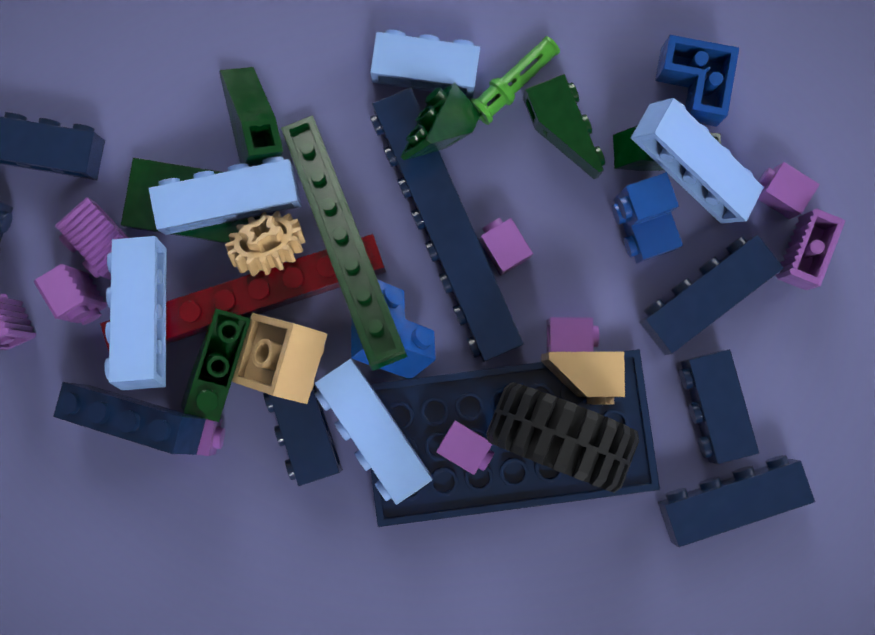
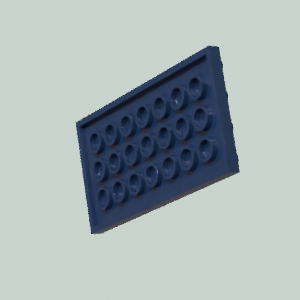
M640 349L621 351L624 352L625 397H614V405L587 404L586 397H577L542 362L370 384L433 477L431 482L396 505L392 498L385 501L375 486L379 479L371 468L378 527L660 490ZM512 382L556 396L629 426V428L638 432L640 440L622 488L615 493L541 465L493 444L489 449L494 452L490 463L484 471L478 468L475 475L438 454L436 450L454 420L487 439L486 433L503 389Z

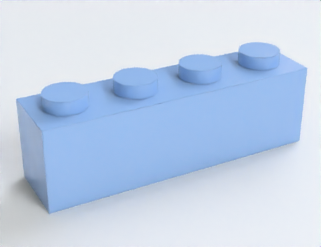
M675 98L649 104L631 139L721 224L747 221L764 188L753 177L752 172L744 168L732 156L730 150L722 146L709 133V130L700 124L686 110V107Z
M281 156L264 159L262 161L263 164L249 167V164H236L228 167V171L215 174L214 171L198 172L193 175L194 179L180 181L179 178L163 179L158 182L159 186L149 188L156 230L168 235L260 216L263 212L269 214L302 207L294 166L289 159L284 160Z
M156 236L112 239V252L107 255V266L111 274V287H108L106 291V300L110 308V322L106 324L105 335L110 345L109 358L105 360L104 369L109 383L120 390L166 387L167 248Z
M349 359L315 382L319 389L314 393L317 400L325 411L330 408L339 419L334 423L337 430L345 441L350 438L359 449L354 454L365 471L372 468L379 479L375 486L385 501L392 498L397 505L433 480L432 475L353 359Z

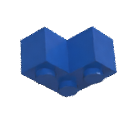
M669 35L660 50L655 81L688 87L685 104L686 110L700 124L717 127L728 116L739 47Z
M667 172L627 185L613 199L615 203L612 205L613 216L618 225H623L627 236L623 239L624 246L629 257L634 256L636 264L675 251L683 246L671 213L679 207Z
M378 280L408 356L379 369L412 379L436 360L434 330L406 320L404 290ZM351 317V359L369 365Z

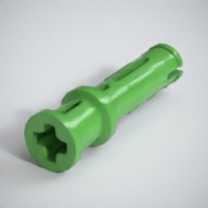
M545 36L537 46L502 78H493L489 82L490 87L477 99H470L472 104L481 113L479 120L486 125L493 122L492 117L501 108L514 102L515 93L554 56L560 53V49L553 39ZM537 58V61L520 76V72ZM494 97L495 100L487 106V103Z

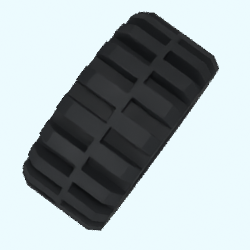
M514 382L504 387L486 433L488 442L613 493L622 488L640 441L638 432L629 428V426L577 404Z

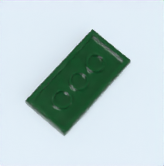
M133 158L121 226L161 233L156 230L149 188L159 186L158 182L163 179L179 178L180 181L194 179L193 175L195 173L214 170ZM214 171L215 174L223 173L220 171ZM255 216L253 218L257 220L260 219V216ZM248 218L170 235L228 243L231 242L229 234L239 232L236 226L238 224L247 225L249 222Z

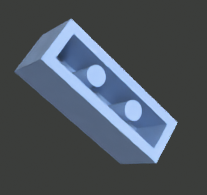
M386 30L385 33L376 32L370 71L372 83L405 88L411 87L412 89L434 91L439 87L444 90L455 83L466 96L473 97L480 46H474L472 42L462 39L454 40L453 43L440 41L438 37L426 34L420 35L419 38L410 37L398 30Z

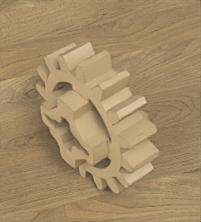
M276 211L272 216L263 212L260 219L257 220L249 217L247 225L238 224L236 227L239 232L230 233L229 239L231 242L225 244L233 267H238L240 273L249 270L251 276H255L259 270L264 271L265 275H269L271 268L276 267L281 271L284 269V262L294 263L296 260L293 254L303 252L301 244L305 243L306 240L298 219L293 220L289 213L281 217L280 211Z

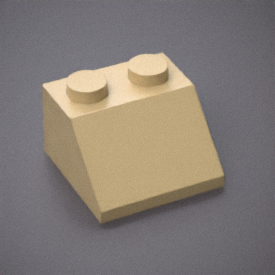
M252 313L232 382L275 397L308 404L328 334L295 323Z
M547 352L541 354V362L577 397H586L587 404L614 405V397H625L624 352Z

